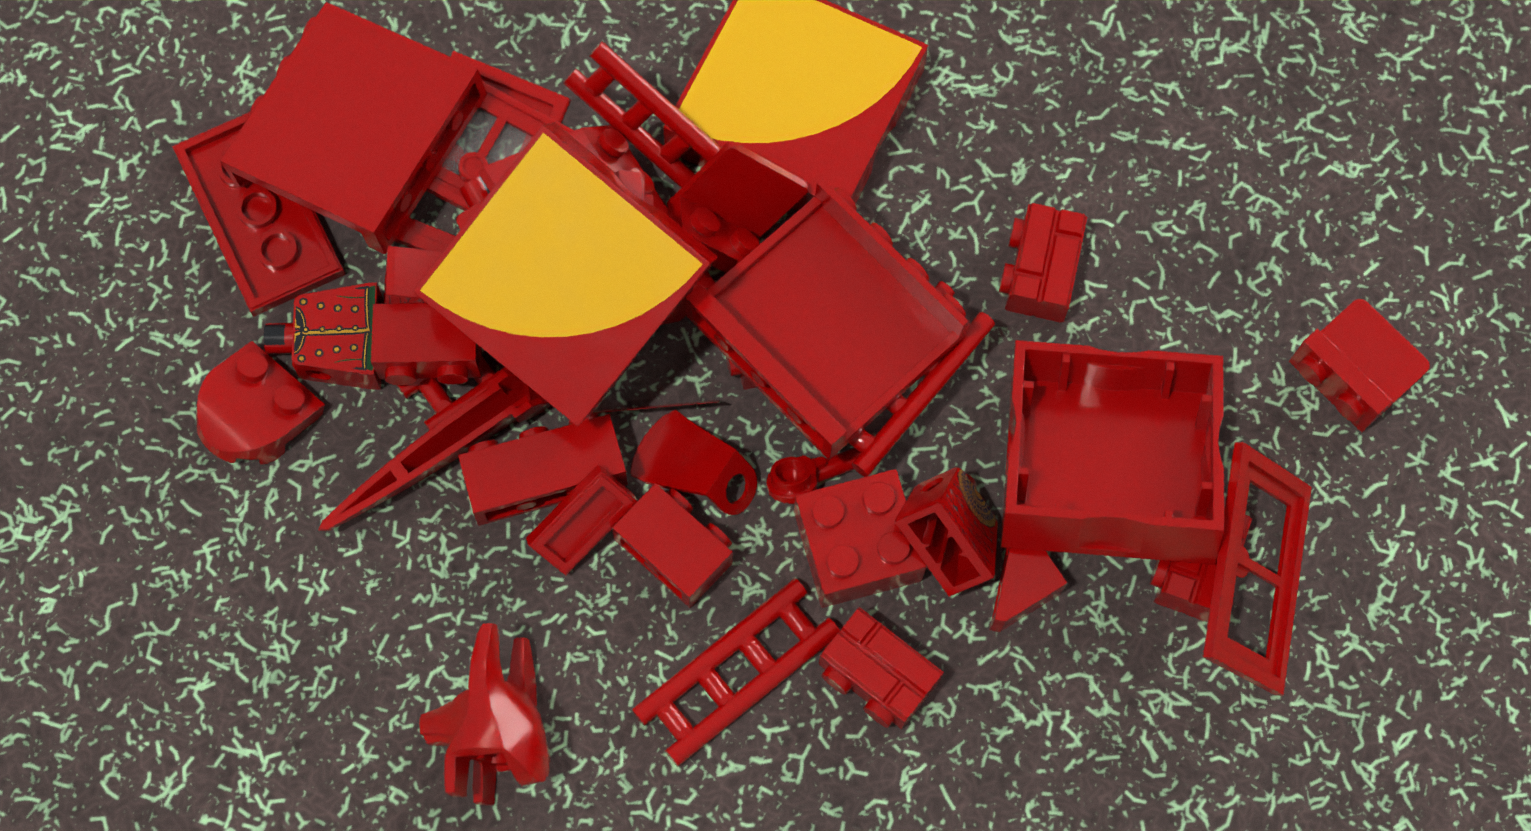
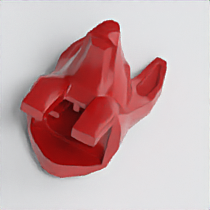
M494 623L481 624L477 633L470 662L468 689L458 694L445 705L421 714L419 718L420 734L424 736L428 745L448 746L444 761L445 793L458 798L467 796L470 760L474 761L473 802L484 806H494L497 772L511 770L516 781L522 786L544 782L550 770L547 738L540 713L536 708V676L530 640L524 637L514 639L509 676L507 681H504L500 664L498 625Z

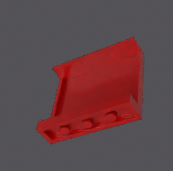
M325 2L317 16L312 17L306 23L302 38L291 55L284 57L280 62L276 77L266 92L254 101L250 110V116L238 134L233 135L226 143L220 162L234 184L241 187L245 179L260 185L360 232L368 247L386 255L387 247L391 246L486 97L487 92L477 68Z
M822 178L817 182L815 197L708 290L702 284L697 286L685 297L686 316L830 460L964 338L969 321L965 318L964 308L953 296L947 293L942 295L929 283L927 272L916 260L912 258L905 259L892 247L891 237L880 225L874 222L869 224L857 212L855 202L843 189L839 187L833 189Z

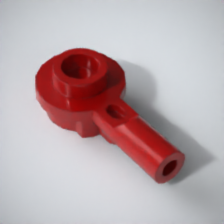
M852 448L836 454L830 460L825 457H817L811 460L805 455L782 458L772 465L767 476L766 486L768 493L779 502L794 504L795 495L817 490L819 482L854 470L851 464L861 452Z

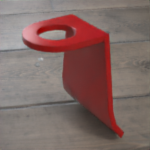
M677 410L662 416L649 429L637 447L632 459L630 470L632 477L652 486L656 483L661 488L707 496L721 512L728 515H736L743 512L749 506L756 493L757 476L753 467L735 448L702 429ZM742 474L745 479L744 492L737 501L729 502L726 497L727 485L732 477Z

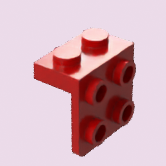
M1364 299L1354 300L1321 331L1317 328L1302 342L1289 360L1302 377L1320 391L1336 407L1338 412L1361 432H1364L1424 376L1430 367L1427 358Z

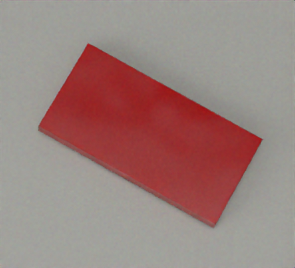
M250 112L172 147L252 316L255 317L294 299L298 295L305 294L344 276L345 272L315 211L245 179L240 187L233 183L223 167L220 159L223 156L225 145L233 135L238 134L250 116Z

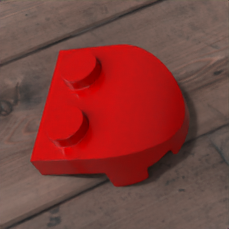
M250 341L212 369L202 382L196 409L197 433L204 446L215 456L226 462L235 463L237 458L246 460L259 459V463L263 465L280 458L285 453L286 444L323 414L325 404L266 354L257 344Z

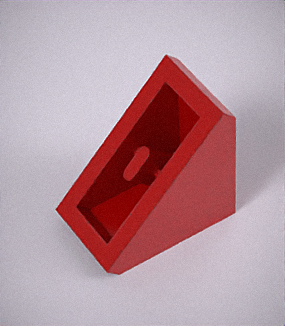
M1006 548L989 630L1001 632L1061 595L1067 582L1046 551Z

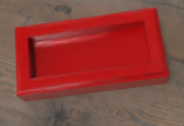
M598 464L526 537L528 546L564 575H567L638 500L630 490Z

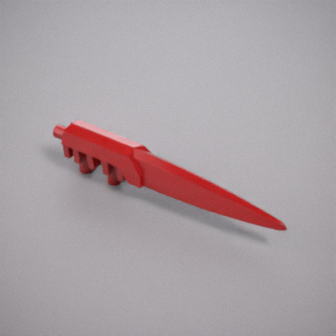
M502 371L487 382L490 385L488 389L438 423L366 480L322 520L318 530L330 531L361 515L459 458L458 455L469 452L468 449L472 445L488 440L516 420L521 423L537 416L549 408L551 404L511 371Z

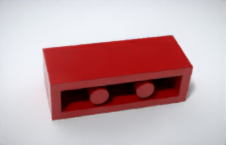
M591 413L579 426L569 421V425L552 430L545 426L530 428L521 432L518 436L519 439L500 444L496 440L482 441L469 447V452L458 455L471 507L478 526L559 504L598 464L622 485H628L626 469L610 414L599 417L597 413Z

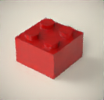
M897 469L795 495L794 515L821 608L922 581L926 564L895 523L897 515L906 502Z

